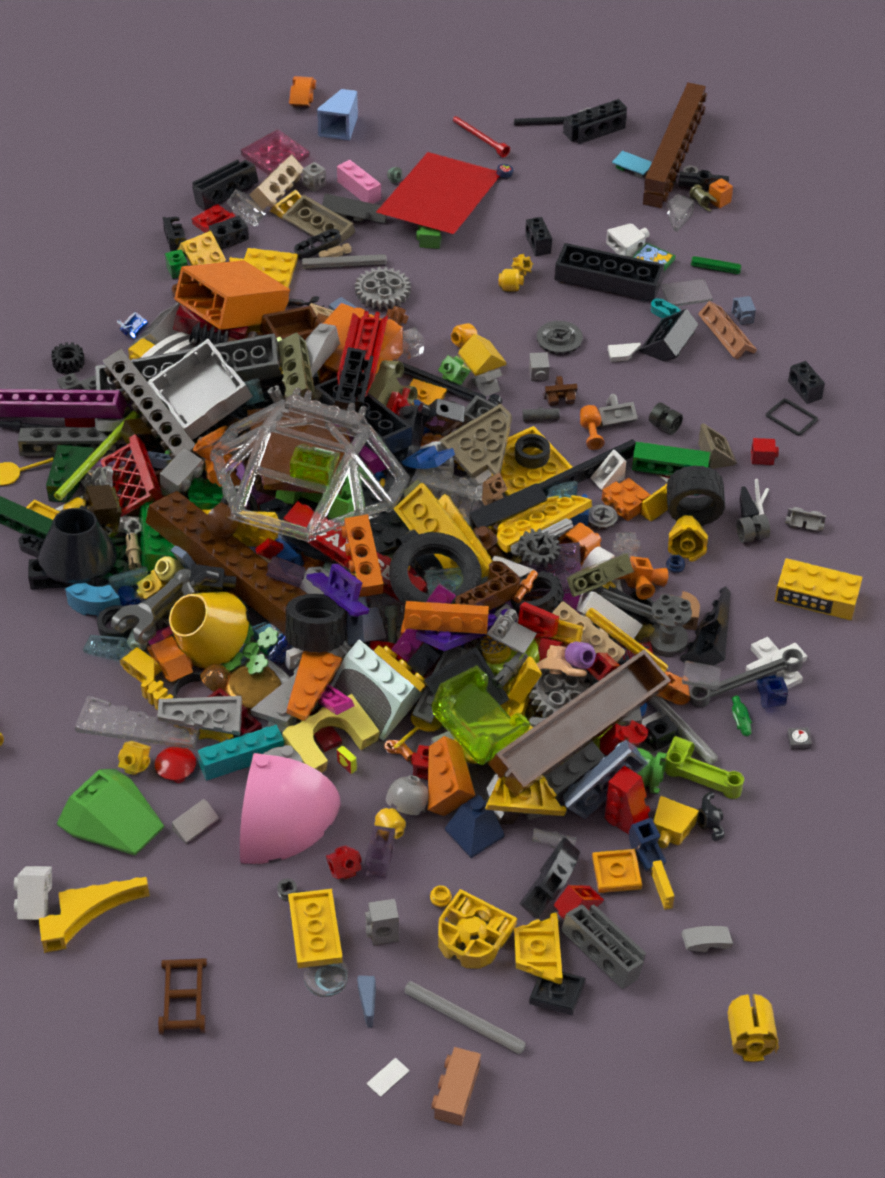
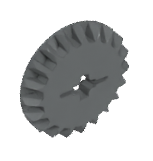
M566 321L548 322L542 325L537 332L539 346L543 347V350H548L549 353L555 352L556 355L558 353L564 355L565 352L571 353L572 350L576 351L577 347L581 346L583 340L581 330L576 325Z

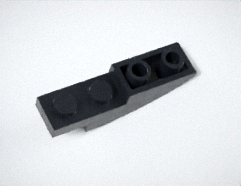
M565 837L542 866L540 876L519 903L534 918H539L549 902L557 898L579 858L580 851Z

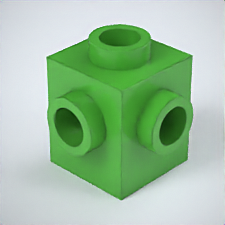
M449 355L442 361L438 369L443 374L442 377L445 380L462 385L471 370L464 365L465 361L458 356L454 358Z

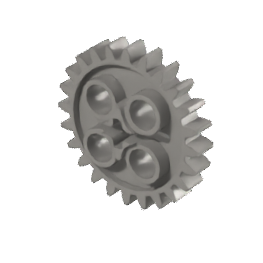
M378 267V270L371 268V272L366 270L365 275L360 274V278H357L355 283L357 299H360V303L366 302V307L372 305V309L377 306L379 310L382 307L388 310L389 306L393 308L395 304L401 306V302L405 303L406 298H409V294H411L409 277H405V273L400 274V270L394 272V268L387 270V267L384 270H381L380 267Z
M540 669L542 675L530 691L529 698L534 699L532 705H538L537 711L543 710V717H546L547 715H552L590 688L591 683L584 682L587 678L586 676L581 678L568 676L563 671L562 675L549 673L550 669Z

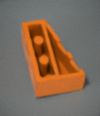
M443 736L429 746L428 810L446 816L475 797V792L461 743Z

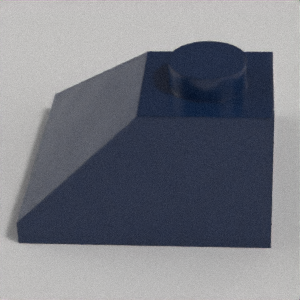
M479 794L462 804L445 827L447 834L470 858H473L505 837L494 811L485 809L487 803Z

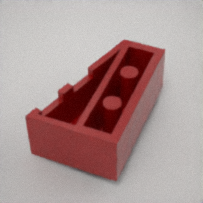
M625 765L609 781L605 819L609 824L618 827L629 835V830L633 824L649 818L650 808L648 805H645L644 799L647 796L642 777Z

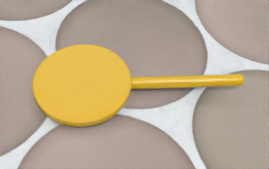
M54 458L22 468L11 462L0 463V486L14 483L19 478L21 471L53 462Z
M437 712L432 724L412 716L411 713V722L415 728L394 745V749H397L419 729L429 732L440 729L443 724L441 713Z

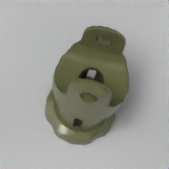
M695 185L689 192L691 198H695L700 206L711 212L708 204L711 200L715 202L717 200L710 193L702 190L700 185Z

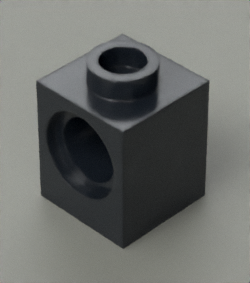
M665 715L646 724L648 735L645 741L657 751L672 743L673 738L677 736L678 728Z

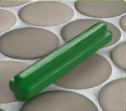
M692 256L691 266L740 274L741 264Z

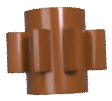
M394 306L393 310L388 309L386 314L390 320L395 321L400 326L403 323L406 324L409 317L405 314V309Z

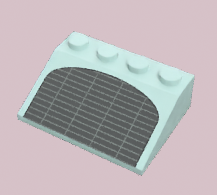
M358 640L346 654L331 684L332 687L344 695L349 696L352 694L380 731L379 738L383 741L422 695V692L361 640Z

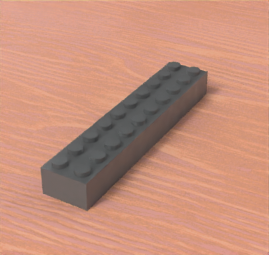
M275 333L214 344L226 364L233 368L244 383L282 376L279 345ZM192 349L132 359L131 362L148 382L167 367L177 363ZM96 366V390H118L113 383L115 379L113 377L109 378L105 373L104 368L106 366Z

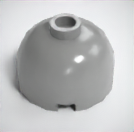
M416 776L401 777L390 785L386 795V802L390 807L392 804L397 806L396 810L399 812L419 815L420 811L426 812L428 789Z

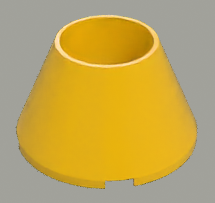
M223 591L185 595L174 604L169 616L170 627L180 650L186 654V657H190L194 666L203 669H212L221 663L226 664L242 648L249 628V622L246 618L247 610L244 604L236 596Z

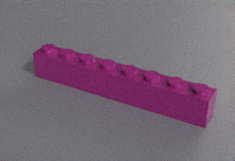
M0 389V417L123 419L127 402L120 390Z

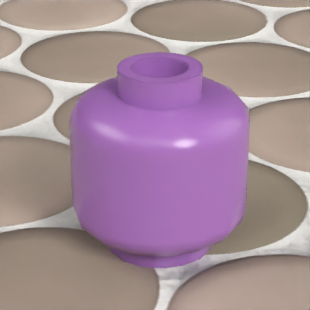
M575 641L570 643L565 650V659L573 668L587 669L595 661V649L589 643Z

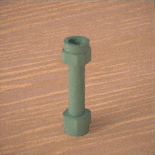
M385 606V617H388V642L396 644L397 606Z

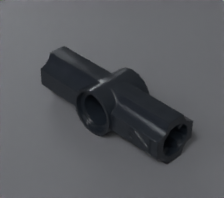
M700 170L698 173L680 171L678 186L694 187L695 185H700L702 190L707 192L709 191L710 184L721 178L729 183V176L713 175L708 170Z

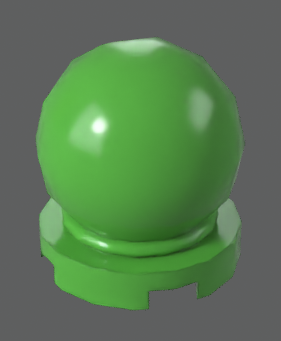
M637 748L649 763L637 774L642 777L644 788L648 786L650 793L659 795L660 788L656 787H659V783L663 781L666 762L662 761V759L665 760L667 754L658 752L657 757H653L649 751Z

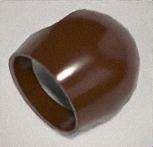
M223 502L215 506L203 519L208 531L218 538L232 536L239 525L235 512Z

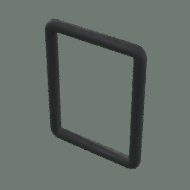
M786 398L782 399L766 413V417L798 436L802 435L818 420L817 416ZM786 402L810 416L813 420L798 432L770 414Z

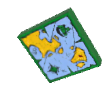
M648 243L633 256V258L665 264L664 271L675 261L676 255Z

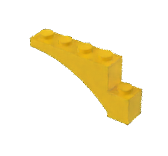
M136 877L131 880L113 881L108 884L90 885L85 888L68 889L58 892L61 914L39 918L44 953L67 949V943L85 925L104 912L126 902L150 896L147 877Z

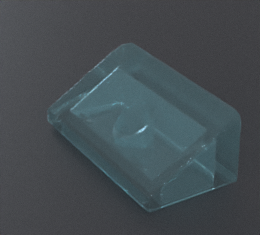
M143 566L109 576L108 579L110 586L115 591L136 585L140 580L148 576L149 573L147 567Z

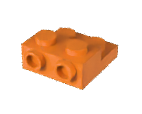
M627 478L620 484L615 481L603 489L601 501L605 505L612 507L619 516L629 521L641 513L642 501L651 494L633 480Z

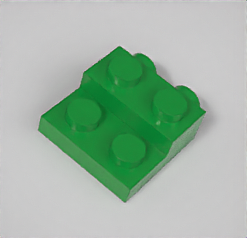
M195 478L186 491L187 499L199 509L212 510L221 502L222 497L226 494L223 490L227 485L225 483L219 487L216 483H211L209 479Z

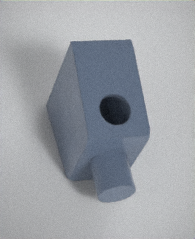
M359 597L358 601L367 607L366 597ZM377 607L368 608L369 614L360 615L359 617L351 616L347 612L348 645L355 644L358 640L367 642L386 638Z

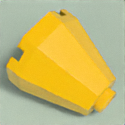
M684 515L678 519L671 529L668 538V552L672 555L689 558V561L692 562L707 553L708 535L693 516Z

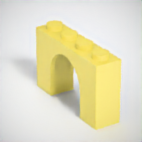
M352 694L348 697L353 700L354 707L338 715L323 707L315 715H309L306 721L301 720L295 726H288L282 733L284 746H292L293 750L301 756L302 763L322 773L327 769L328 760L313 739L314 734L319 729L335 726L345 730L360 750L378 741L380 731Z

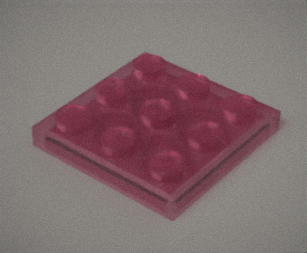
M277 129L241 149V155L270 175L290 155H293L300 163L310 157V151Z

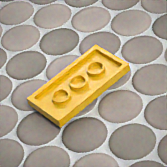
M332 889L288 894L298 968L343 963Z

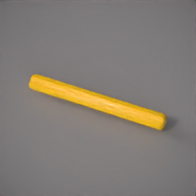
M594 608L587 610L585 616L635 655L645 649L658 666L666 672L668 669L666 663Z

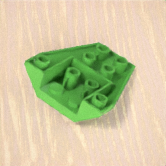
M99 769L68 798L57 821V826L73 837L132 855H136L164 828V824L133 781L117 769Z

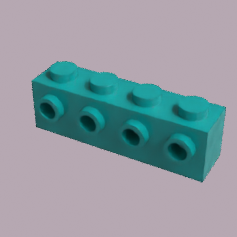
M277 725L246 733L240 737L197 750L199 766L206 781L250 767L254 753L263 754L273 748L283 747L284 739Z

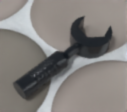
M313 296L309 302H304L300 299H289L287 305L310 306L311 303L315 304V302H318L320 297Z

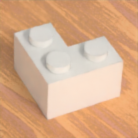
M25 866L15 877L14 890L17 891V899L14 901V912H17V919H39L48 915V892L52 889V867Z

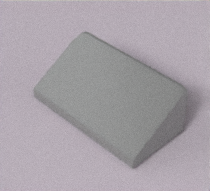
M202 799L172 822V829L187 844L217 822L219 817L209 803Z

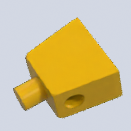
M660 796L653 821L661 836L657 842L659 847L665 849L669 842L680 845L696 825L699 810Z

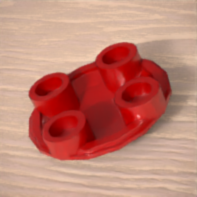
M180 746L164 749L155 759L156 774L164 779L173 780L175 783L184 782L185 778L196 767V757L193 752Z

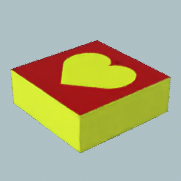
M344 746L338 748L337 762L350 774L357 771L356 757Z

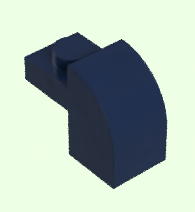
M652 818L633 824L629 830L631 848L635 849L636 856L638 855L646 872L652 870V863L654 861L661 860L663 865L667 862L657 843L661 836Z

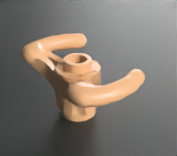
M550 645V649L547 651V658L536 663L539 669H550L549 673L562 675L563 671L568 676L585 677L587 675L586 670L574 669L566 661V647Z

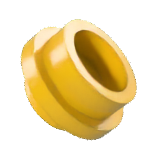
M436 886L430 892V901L437 907L447 906L451 902L452 894L445 886Z

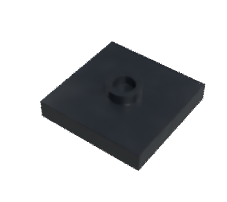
M562 972V984H558L538 977L529 998V1004L573 1016L586 978Z

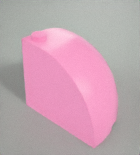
M254 753L243 801L240 827V863L263 864L269 863L268 860L287 859L315 844L324 835V831L329 825H332L340 808V796L334 784L321 772L302 762L280 756Z

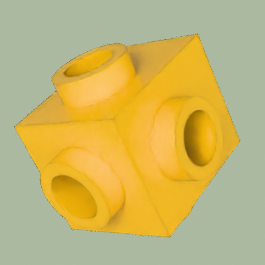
M135 741L125 742L118 754V767L125 769L124 772L132 775L145 771L150 763V757L148 756L151 747Z

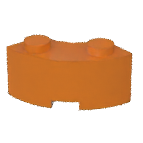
M293 77V86H291L289 99L291 106L310 107V103H313V89H316L314 77Z
M173 636L146 647L150 656L160 665L163 677L169 682L193 672V663L190 657H186V654L180 650Z

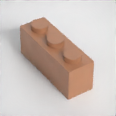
M454 1047L452 1055H447L444 1066L447 1071L445 1075L440 1076L438 1089H440L439 1096L434 1095L431 1109L435 1110L434 1119L462 1126L481 1065L480 1053Z

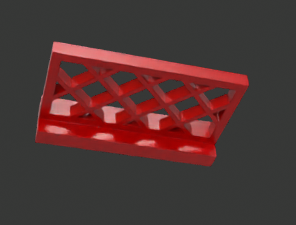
M136 435L129 438V444L100 460L102 467L108 466L107 464L116 460L112 468V480L116 473H119L120 476L117 481H113L112 493L118 507V514L121 517L153 498L157 501L163 498L145 444ZM131 450L129 458H124L125 454ZM121 462H126L123 470L118 469ZM131 464H136L133 472L128 471ZM126 475H130L128 483H123ZM136 477H141L139 484L134 485ZM121 486L125 487L122 495L117 494ZM131 488L136 489L132 497L127 496ZM141 490L146 491L147 494L138 498ZM129 500L128 506L122 509L124 501Z

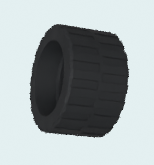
M694 465L677 470L670 476L666 487L668 512L672 519L677 522L684 515L693 516L701 526L713 523V521L718 520L725 510L724 481L717 471L710 467ZM694 494H702V495H705V496L699 497V498H689V497H687V496H689V495H694Z
M305 594L297 596L288 602L286 607L285 638L294 648L308 652H328L339 648L346 641L347 611L337 605L330 597L325 594Z

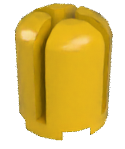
M746 994L732 1000L728 1007L727 1014L733 1052L742 1056L744 1061H763L764 1056L772 1053L774 1050L776 1054L779 1049L772 1004L762 995L753 994V1006L751 1007L749 995Z

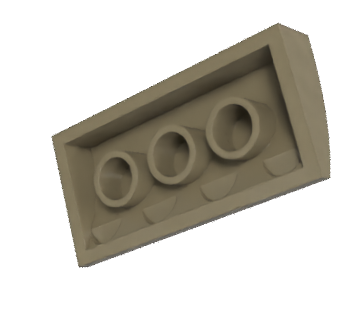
M303 195L282 216V219L311 236H316L329 229H337L341 235V242L339 244L355 233L352 222L306 195Z

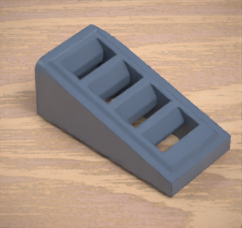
M357 976L358 992L367 1028H372L374 1022L376 978L374 976Z

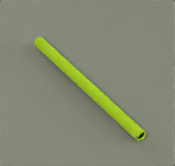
M133 410L125 419H138L140 414H136ZM124 421L54 493L57 500L61 501L119 440Z

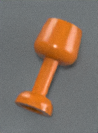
M594 405L584 406L580 410V424L584 429L589 430L590 433L586 440V446L590 450H598L605 444L604 438L597 435L596 428L600 426L602 418L598 408Z

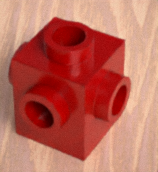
M419 745L417 753L413 752L411 758L413 776L428 780L429 746Z
M347 845L338 847L334 853L325 856L331 874L336 879L354 877L356 872L362 870L360 853L351 847H347Z

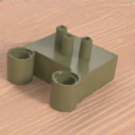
M389 360L381 362L379 371L368 391L369 394L386 407L392 391L401 394L404 387L409 388L411 391L407 400L410 405L414 403L418 396L416 387L400 385L397 380L404 373L402 362Z

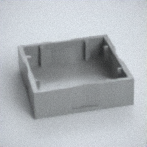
M206 339L177 363L167 367L148 381V384L192 440L253 397L246 384L233 368L226 364L222 355L209 339Z

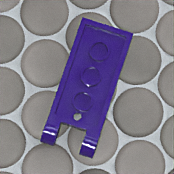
M496 608L488 611L487 633L498 619V617L493 615L496 612ZM503 609L500 614L504 616L505 612L509 609ZM433 630L416 631V639L442 651L487 635Z

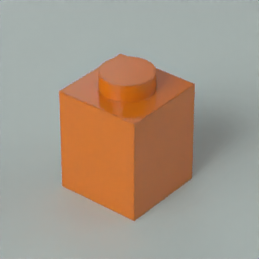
M722 178L710 184L709 193L717 200V202L711 200L710 203L719 209L729 204L732 199L733 186Z

